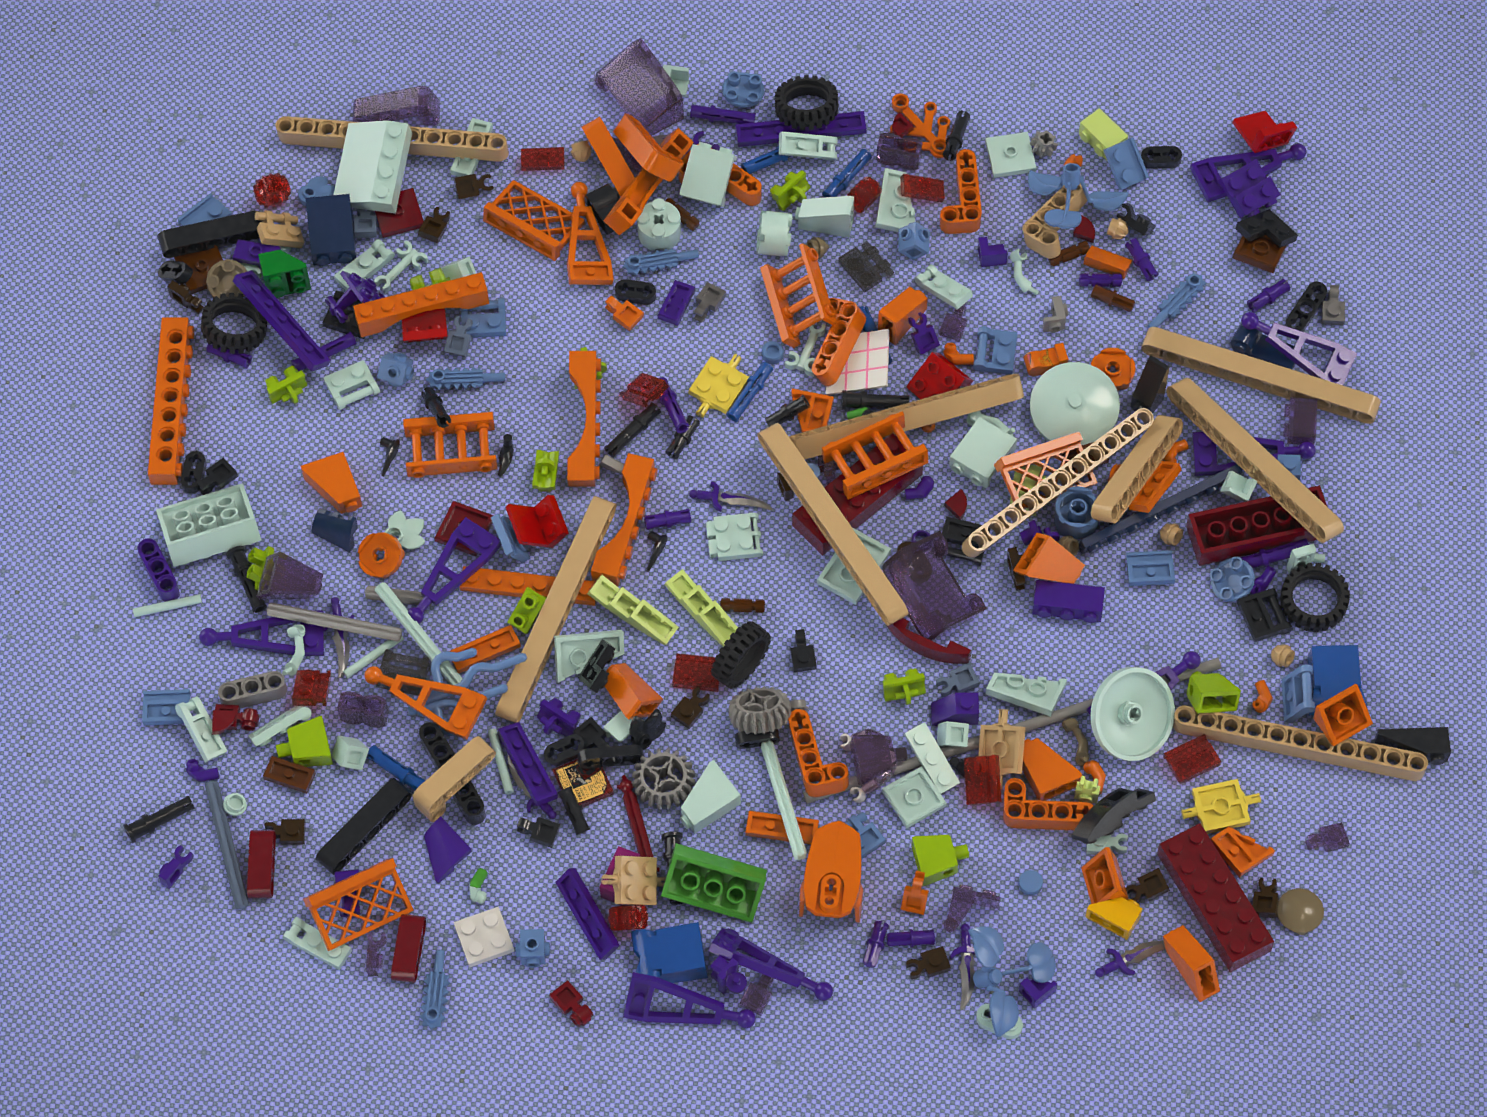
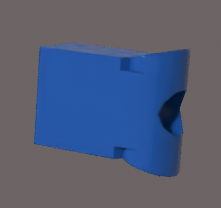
M1358 645L1311 646L1308 655V665L1313 667L1311 686L1312 701L1315 702V708L1317 705L1354 684L1359 686L1367 707L1366 699L1361 689ZM1315 711L1309 713L1308 716H1314Z
M699 922L656 929L655 931L645 929L631 931L633 952L639 958L636 973L655 976L671 983L708 978Z

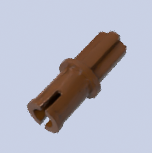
M1097 284L1092 290L1091 298L1107 303L1109 307L1114 305L1131 312L1135 306L1134 300L1117 294L1116 290L1111 291Z

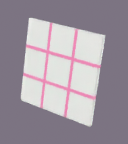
M889 329L860 333L837 382L831 386H826V395L842 394V390L856 392L888 387Z

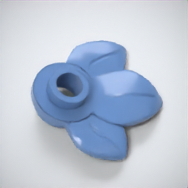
M314 177L309 180L308 185L299 189L298 199L302 205L306 206V198L331 196L334 194L335 187L327 185L328 180L326 177Z

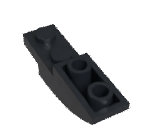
M1118 788L1101 799L1088 811L1072 833V839L1082 841L1084 844H1092L1102 836L1113 834L1114 830L1123 827L1122 818L1129 817L1130 813L1145 809L1147 805L1155 802V792L1140 788L1134 791Z

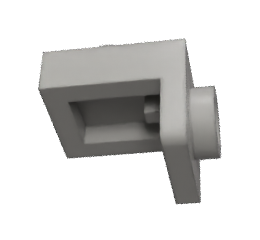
M1054 296L1051 301L1052 317L1043 318V332L1055 333L1065 329L1066 317L1068 316L1067 305L1062 303L1061 296Z

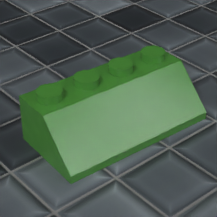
M676 843L661 896L752 923L766 882L767 870Z

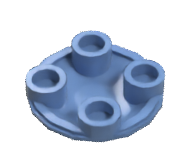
M730 72L722 86L723 96L726 101L740 108H749L757 105L765 93L761 76L747 72Z
M1232 557L1222 561L1210 572L1212 590L1218 598L1227 602H1235L1247 596L1254 586L1255 575L1253 568L1240 557Z

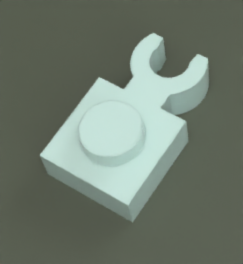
M1118 834L1116 837H1111V835L1102 836L1095 843L1087 844L1086 854L1097 855L1105 847H1110V849L1115 850L1117 853L1125 854L1127 853V847L1120 846L1118 843L1120 841L1127 842L1128 835Z

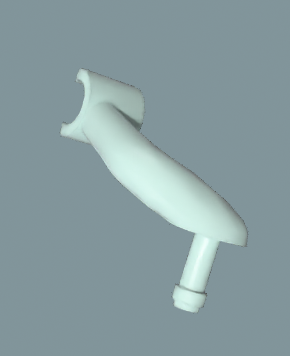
M1018 248L1010 254V259L1014 263V279L1024 293L1029 290L1034 295H1037L1038 290L1031 287L1032 282L1025 278L1022 273V261L1027 259L1028 254L1023 253L1020 256V249Z
M981 411L969 413L966 422L971 426L980 417L1012 436L1015 432L1014 428H1008L1000 419L984 415Z
M295 624L287 630L288 636L295 640V653L285 665V670L282 671V674L285 676L287 674L290 676L296 674L305 655L303 643L305 627L301 624Z

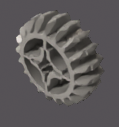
M774 687L747 688L745 692L740 691L738 695L733 696V700L729 701L728 713L733 727L738 728V731H745L746 734L751 732L755 735L757 733L765 734V732L769 731L773 733L774 729H781L782 726L787 725L788 718L791 715V702L787 698V694L782 693L780 689L775 690Z
M658 748L657 754H653L649 750L648 758L641 756V763L635 764L636 771L632 773V778H634L632 784L636 788V795H641L642 802L648 801L650 808L655 803L659 810L662 808V805H666L667 809L670 810L672 803L679 807V799L685 801L687 794H690L693 789L692 786L695 785V771L691 770L692 763L686 762L687 757L685 755L679 757V751L677 750L673 754H670L669 748L665 750V753H661V749ZM673 768H676L682 774V781L673 775ZM668 775V779H667V780H666V779H665V780H661V782H660V778L663 779V777H666V776ZM645 777L650 778V781L654 782V790L645 783Z

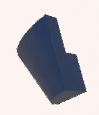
M319 508L313 520L312 533L349 553L354 548L353 534L358 529L356 517L350 516L346 520L338 512H330Z

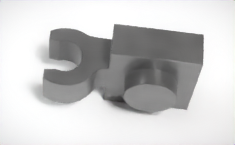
M707 282L696 297V303L699 305L694 311L696 314L694 319L702 323L709 309L715 312L726 297V291Z
M1330 285L1328 301L1322 302V324L1344 325L1345 302L1338 301L1339 285Z

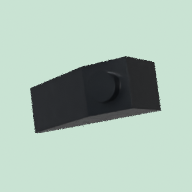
M1151 355L1146 362L1132 395L1130 407L1135 412L1138 409L1146 408L1153 414L1164 400L1170 367Z
M1448 727L1378 729L1374 738L1375 743L1379 745L1421 753L1427 758L1428 763L1433 765L1448 762L1451 754Z

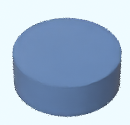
M770 341L763 345L762 358L766 363L777 364L783 359L784 349L780 343Z
M1028 870L1021 874L1019 888L1024 894L1035 895L1041 891L1043 878L1037 871Z

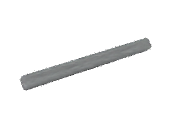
M272 602L267 607V615L397 642L400 641L402 636V629Z

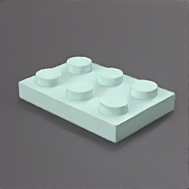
M853 528L881 568L890 555L891 548ZM835 552L818 577L817 584L856 605L864 593Z

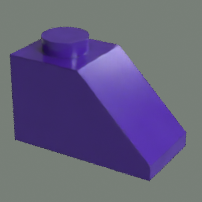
M978 692L953 693L932 702V726H938V724L946 721L978 725Z

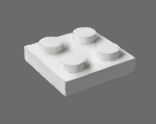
M499 906L453 922L469 968L515 952Z

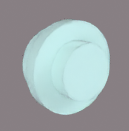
M239 793L229 794L223 801L224 810L232 816L243 814L247 807L245 798Z

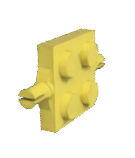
M734 354L728 364L712 356L709 358L688 391L689 395L697 398L702 403L696 411V415L704 418L709 408L717 409L724 414L729 411L748 383L747 379L749 376L736 369L742 360L740 356L737 357V354Z
M1238 779L1193 788L1191 792L1195 803L1194 807L1182 809L1181 815L1183 820L1197 816L1207 834L1222 831L1228 826L1231 828L1250 825L1251 822L1248 814V805L1261 803V797L1259 793L1245 796L1240 788Z

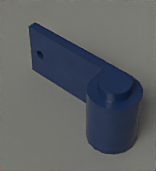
M1242 324L1239 325L1230 342L1235 352L1293 370L1295 363L1265 341L1266 335H1263L1261 331L1255 328L1248 330ZM1286 343L1288 346H1290V347L1293 349V347H1294L1293 345Z

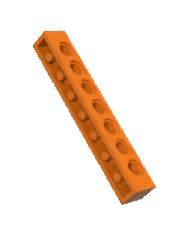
M162 317L148 464V477L151 485H178V478L183 470L182 463H180V456H184L182 437L186 436V424L183 423V420L188 415L185 397H189L187 378L191 377V365H188V362L193 357V347L190 345V339H194V326L190 325L188 317ZM168 419H174L173 421L167 422ZM166 458H171L169 461H163Z

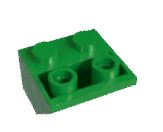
M282 250L258 254L265 286L276 298L293 293L301 294L312 290L306 263Z

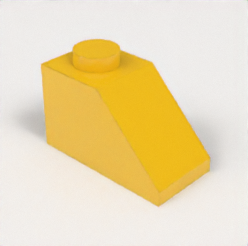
M1120 897L1090 904L1087 907L1085 917L1128 940L1141 918L1143 908L1132 899L1126 900Z

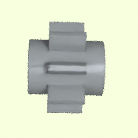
M1047 130L1041 133L1037 131L1035 137H1032L1030 145L1034 146L1032 153L1040 156V158L1047 155L1051 157L1053 151H1056L1058 146L1054 142L1056 136H1053Z

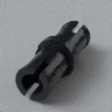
M802 395L788 405H782L780 410L765 417V421L769 427L775 423L781 425L786 421H792L794 416L810 408V404L807 398Z
M687 416L686 421L689 423V429L686 432H675L674 440L665 451L669 457L674 451L672 458L678 459L685 445L691 442L692 434L700 425V421L697 418L690 425L694 416Z
M572 786L559 791L558 794L566 810L564 813L566 817L569 816L576 835L590 830L582 813L583 807L582 805L579 806Z

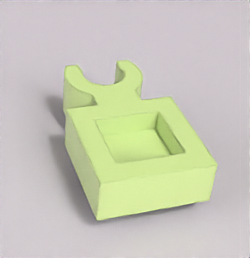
M1081 776L1080 782L1077 781L1074 799L1079 800V802L1097 804L1100 792L1098 779L1095 778L1094 781H1088L1085 779V776Z

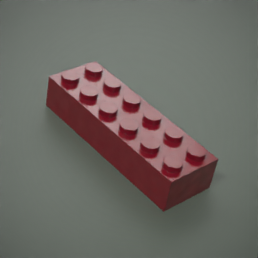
M894 433L884 439L894 456L906 452ZM877 446L867 453L874 465L886 461ZM860 460L849 467L853 474L866 470ZM923 466L849 500L843 490V480L846 479L843 474L839 475L824 488L851 527L857 529L923 475ZM803 505L792 513V526L822 556L832 549Z
M1320 485L1308 488L1327 506ZM1271 496L1188 514L1186 524L1199 566L1224 561L1232 557L1251 555L1259 552L1261 549L1276 548L1307 538L1308 542L1317 540Z
M1201 823L1159 844L1157 852L1159 859L1229 972L1272 951L1273 938Z

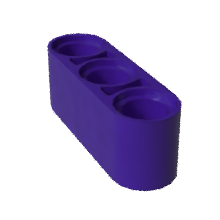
M143 539L138 544V553L157 593L164 602L178 599L180 591L176 579L158 544L153 539ZM147 551H153L151 554H145ZM159 568L163 569V570L160 571V572H154L155 570H157V569H159ZM169 586L172 587L170 590H167V591L164 590V588H166V587H169Z

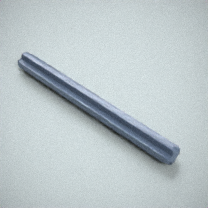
M209 781L205 784V789L236 909H245L249 906L226 811L223 808L219 783L217 781Z

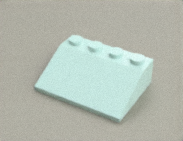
M394 121L348 123L333 195L349 194L352 208L396 214L412 137L409 124Z
M243 483L156 509L173 567L186 565L199 559H206L212 555L227 552L236 546L252 545L255 542L261 541L257 523Z

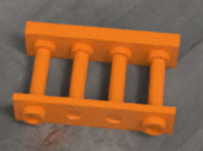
M803 243L799 245L802 256L782 268L777 269L768 264L760 267L781 341L792 348L801 344L799 339L800 332L823 320L832 326L837 324L834 316L836 312L830 303L817 261L819 259L818 254L814 248H810ZM805 265L807 275L784 288L782 283L783 277ZM810 283L813 293L789 306L788 295ZM816 302L819 312L795 325L794 314Z
M902 411L889 415L884 420L822 447L824 463L826 464L834 460L846 478L843 480V490L848 500L928 463V450L924 443L914 447L902 429L905 428V417ZM895 433L906 452L894 456L883 440V437ZM875 442L886 461L874 465L864 451L863 446ZM854 451L866 470L853 474L842 457L843 455Z
M493 412L449 415L451 423L446 421L449 426L445 428L439 427L434 417L403 419L405 437L412 438L413 462L406 463L408 477L422 478L426 475L498 470L496 455L489 456L488 431L495 430ZM467 432H479L480 456L467 457ZM457 434L458 458L444 459L443 435ZM433 435L436 460L422 461L421 437Z

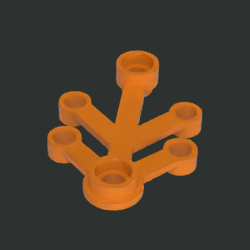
M902 93L894 95L892 98L893 110L897 113H902L914 125V130L906 136L923 137L928 141L920 142L907 138L903 142L904 151L907 153H912L915 150L930 151L934 157L943 158V152L946 148V133L950 128V119L946 116L938 118L937 127L939 131L936 137L931 131L933 117L937 113V105L934 102H927L924 105L925 119L923 123L909 108V98L907 95ZM941 122H946L947 124H946V125H941L940 123H941ZM891 125V127H890V135H891V137L894 138L893 133H892V125ZM907 144H912L913 146H912V147H907L906 145H907Z

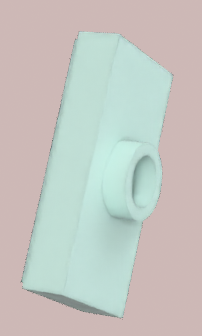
M1314 543L1292 550L1286 566L1288 574L1293 569L1297 570L1298 566L1302 564L1306 567L1307 563L1313 562L1317 551Z

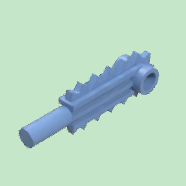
M665 248L664 252L656 250L654 254L649 251L647 255H642L641 253L638 256L631 254L629 258L624 259L625 264L622 268L626 269L628 274L636 276L640 272L646 274L649 270L654 273L656 269L663 271L665 267L672 269V267L677 268L679 261L699 258V253L697 249L676 253V250L672 248L670 250Z
M1192 273L1190 276H1185L1186 282H1179L1180 288H1173L1174 294H1168V300H1162V304L1158 305L1160 313L1148 324V328L1159 327L1167 318L1175 319L1176 315H1180V309H1186V303H1192V297L1198 298L1197 293L1203 292V286L1206 285V282L1202 280V275Z
M464 367L461 371L457 368L453 371H449L447 368L444 371L437 368L433 372L429 371L430 376L426 379L430 383V387L437 390L444 387L447 390L450 387H454L456 390L459 387H463L466 390L468 386H472L474 389L476 387L481 388L483 382L505 381V372L483 373V370L480 368L475 369L474 367L471 370H467Z
M436 950L434 969L430 971V974H426L427 979L424 980V983L428 986L422 989L427 995L421 998L426 1004L420 1007L425 1013L419 1017L423 1020L422 1026H428L431 1030L436 1027L441 1028V1022L446 1020L442 1013L447 1011L443 1004L448 1002L444 996L449 993L445 987L450 982L448 981L449 975H445V972H443L444 950Z

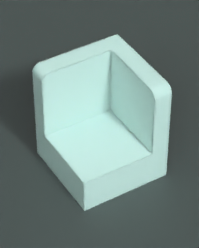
M663 65L660 79V94L686 97L689 84V68Z
M470 256L441 267L445 277H450V280L476 274Z
M1229 471L1220 492L1237 501H1249L1257 480L1247 479L1233 471Z
M620 711L604 726L607 738L612 736L621 743L630 735L629 728L632 719L628 720L623 712Z
M949 721L938 724L937 744L939 747L966 748L968 746L969 724Z
M338 735L332 752V758L341 767L362 770L369 748L359 739Z

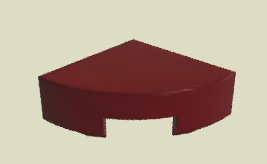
M900 112L894 117L892 124V133L898 142L914 130V125Z
M1082 216L1081 223L1073 232V237L1094 243L1095 228L1092 222Z
M962 489L944 503V506L960 520L964 517L967 509V498Z
M213 710L212 735L221 734L235 722L236 711Z

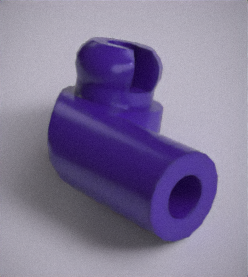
M923 476L916 488L905 489V500L926 498L934 488V480L930 476Z
M1267 566L1262 575L1255 578L1250 594L1265 591L1277 571L1273 567Z
M196 759L187 761L186 771L196 781L204 782L219 779L218 767L205 770L198 764Z

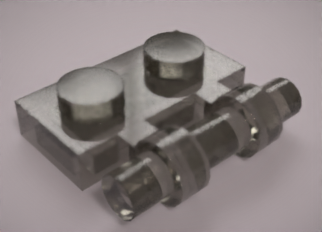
M868 241L864 242L861 246L864 250L863 252H860L855 247L838 258L839 264L864 293L882 282L880 273H884L887 278L894 275V271L890 268L891 264L886 259L884 260L879 255V250ZM872 259L876 265L872 266L868 260Z

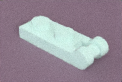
M791 132L779 133V155L818 158L828 161L837 160V152H835V146L838 144L837 137ZM823 144L827 145V151L823 150Z
M378 239L373 242L369 249L334 275L335 281L347 291L349 285L340 275L342 271L350 274L356 273L364 279L370 278L393 260L395 253L391 249H386L385 244ZM379 253L381 257H379L378 259L375 258V256Z
M932 264L925 268L923 274L919 273L914 278L919 287L957 310L973 297L970 289L938 271Z
M193 697L189 699L188 703L182 702L175 706L178 716L182 718L205 763L228 752L219 734L212 735V721L199 697ZM193 710L197 715L192 716L190 711Z
M297 704L247 736L256 747L258 745L262 747L271 742L272 737L277 733H286L287 729L291 728L292 724L298 720L306 721L310 719L312 712L306 705Z
M295 917L291 922L292 927L284 933L282 938L340 971L351 954L352 948L343 944L328 951L319 930L302 919ZM300 931L306 933L302 939L297 937ZM329 936L331 943L338 941L337 939Z

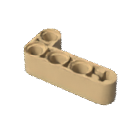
M1081 184L1078 185L1077 189L1071 190L1069 211L1078 212L1087 202ZM1065 186L1057 191L1027 220L1022 228L1026 246L1048 259L1056 258L1061 253L1057 233L1060 228L1046 224L1044 216L1046 212L1053 209L1065 210L1067 194Z
M480 736L473 738L415 790L413 794L415 807L431 822H435L445 813V802L494 759L496 752Z

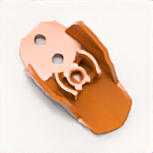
M831 822L815 831L806 862L804 880L800 887L799 917H803L804 904L806 909L815 916L832 918L847 916L851 914L854 908L855 922L860 923L863 900L860 833L844 822ZM829 885H833V890H829Z

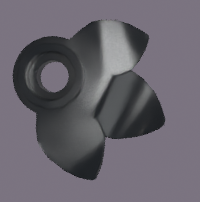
M657 708L645 721L639 716L633 717L629 728L632 745H641L644 750L664 732L666 722H662V714Z

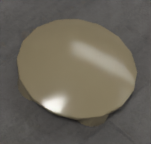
M230 259L214 264L209 270L206 279L207 288L212 297L217 296L220 299V294L224 293L227 297H229V293H234L236 297H238V293L243 294L234 284L233 279L235 275L247 272L246 268L239 262Z
M1296 888L1288 890L1280 897L1276 917L1285 928L1296 932L1298 935H1305L1320 925L1324 917V907L1322 901L1315 893L1307 889Z

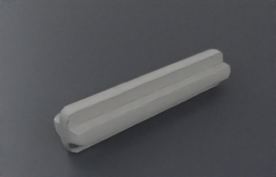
M376 586L366 587V599L383 601L375 592ZM390 588L404 604L418 605L424 598L421 592Z

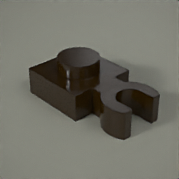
M476 174L453 178L457 199L480 195L479 189L484 191L494 189L493 186L487 187L484 185V180L491 178V175H482L478 180Z
M436 207L433 211V217L427 216L419 228L418 236L439 243L447 229L450 211H447L445 215H439L440 207Z
M172 280L167 286L172 299L186 308L189 307L197 314L203 310L202 300L192 296L190 289L186 285H179Z
M1017 547L1007 549L1006 559L1015 590L1018 591L1025 589L1024 584L1026 582L1024 575L1013 571L1022 557V554H1018Z
M699 687L693 690L691 699L684 696L671 712V717L688 729L703 714V708L700 706L706 705L710 700V694L708 693L703 698L697 697L700 693Z
M281 819V825H276L273 822H266L264 824L265 829L275 830L276 839L280 838L281 845L305 844V819Z
M1159 868L1137 878L1140 885H1129L1126 887L1127 894L1130 892L1137 893L1136 897L1132 898L1137 903L1145 895L1148 901L1170 891Z
M1260 878L1258 882L1260 892L1254 891L1252 906L1259 917L1276 918L1279 895L1275 893L1278 888L1277 881L1273 878L1272 884L1265 886L1264 878Z
M943 946L920 953L921 960L910 959L906 961V968L911 966L917 968V971L910 973V979L919 978L923 972H926L929 978L951 971V966Z

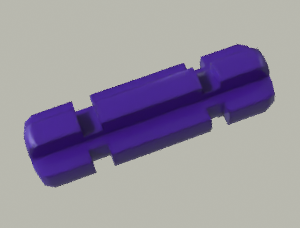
M1088 273L1079 274V286L1091 284L1094 287L1097 284L1101 287H1109V285L1120 287L1122 285V275L1113 274L1110 276V274L1092 273V276H1089Z

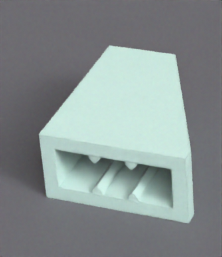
M854 196L802 199L801 207H797L795 213V220H798V229L850 238L854 220Z
M714 760L709 762L681 806L680 820L686 829L690 828L694 834L741 804L740 793Z

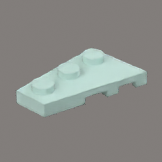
M885 168L875 228L899 232L900 228L915 222V211L911 203V192L906 172Z
M611 630L554 636L556 681L559 683L571 675L580 674L602 639L616 648L613 659L623 655L624 631Z
M994 673L986 688L985 695L1051 717L1066 687L1067 679L1059 678V681L1046 680V677L1038 676L1037 679H1026L1022 675Z

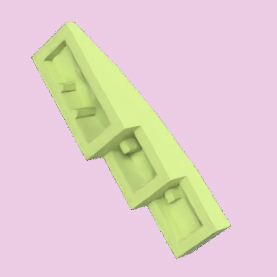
M683 569L665 582L664 585L679 603L724 647L725 641L730 639V635L733 632L736 633L738 627L716 600L712 601L702 587L696 585Z
M603 575L597 579L587 595L623 621L663 645L669 642L679 628L644 599L640 601L624 587L618 588Z

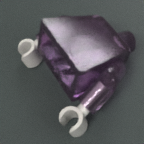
M868 728L853 733L851 737L848 734L840 736L843 742H847L841 744L840 747L845 751H851L858 785H862L861 788L852 787L850 789V794L852 795L859 792V796L853 799L856 803H862L866 798V794L872 793L892 778L897 767L896 762L907 761L908 759L906 747L893 748L890 736H884Z

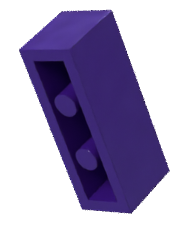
M1036 580L1032 614L1043 618L1052 616L1060 617L1063 620L1079 619L1087 623L1101 622L1105 587Z

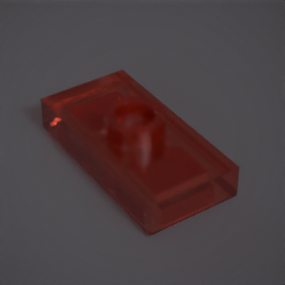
M564 147L521 149V171L565 169Z
M903 174L900 177L901 195L904 197L941 203L945 199L944 180Z

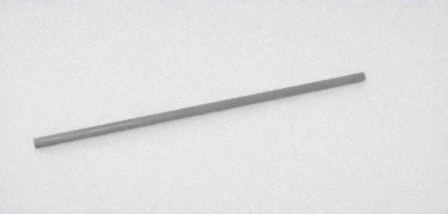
M1215 658L1200 663L1196 669H1187L1177 676L1180 679L1179 682L1190 679V676L1196 671L1206 674L1221 669L1220 660ZM1165 675L1162 676L1161 678H1162V679L1167 683V685H1168V683H1169L1170 681L1166 678ZM1093 698L1055 710L1051 717L1043 714L1013 724L1012 726L1026 727V733L1087 713L1086 709L1092 705ZM980 735L968 739V746L966 748L945 746L940 749L946 758L979 748ZM915 756L906 759V761L891 764L892 769L890 770L881 767L850 777L849 786L845 791L850 790L852 787L867 785L875 779L879 781L919 768L922 765ZM804 792L803 796L806 804H809L839 793L821 797H811L806 792Z

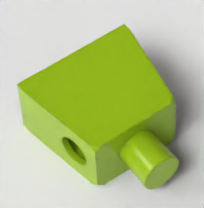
M1196 671L1190 676L1187 698L1197 714L1237 711L1241 690L1219 673L1202 674L1200 671Z
M322 716L288 728L289 742L276 745L278 758L292 755L294 763L305 767L333 764Z
M950 835L912 837L911 847L917 870L925 872L923 886L955 875L958 872L957 860L969 858L967 844L953 847Z

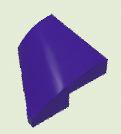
M441 816L429 827L424 835L434 878L437 884H439L454 871V866L467 857L472 850Z

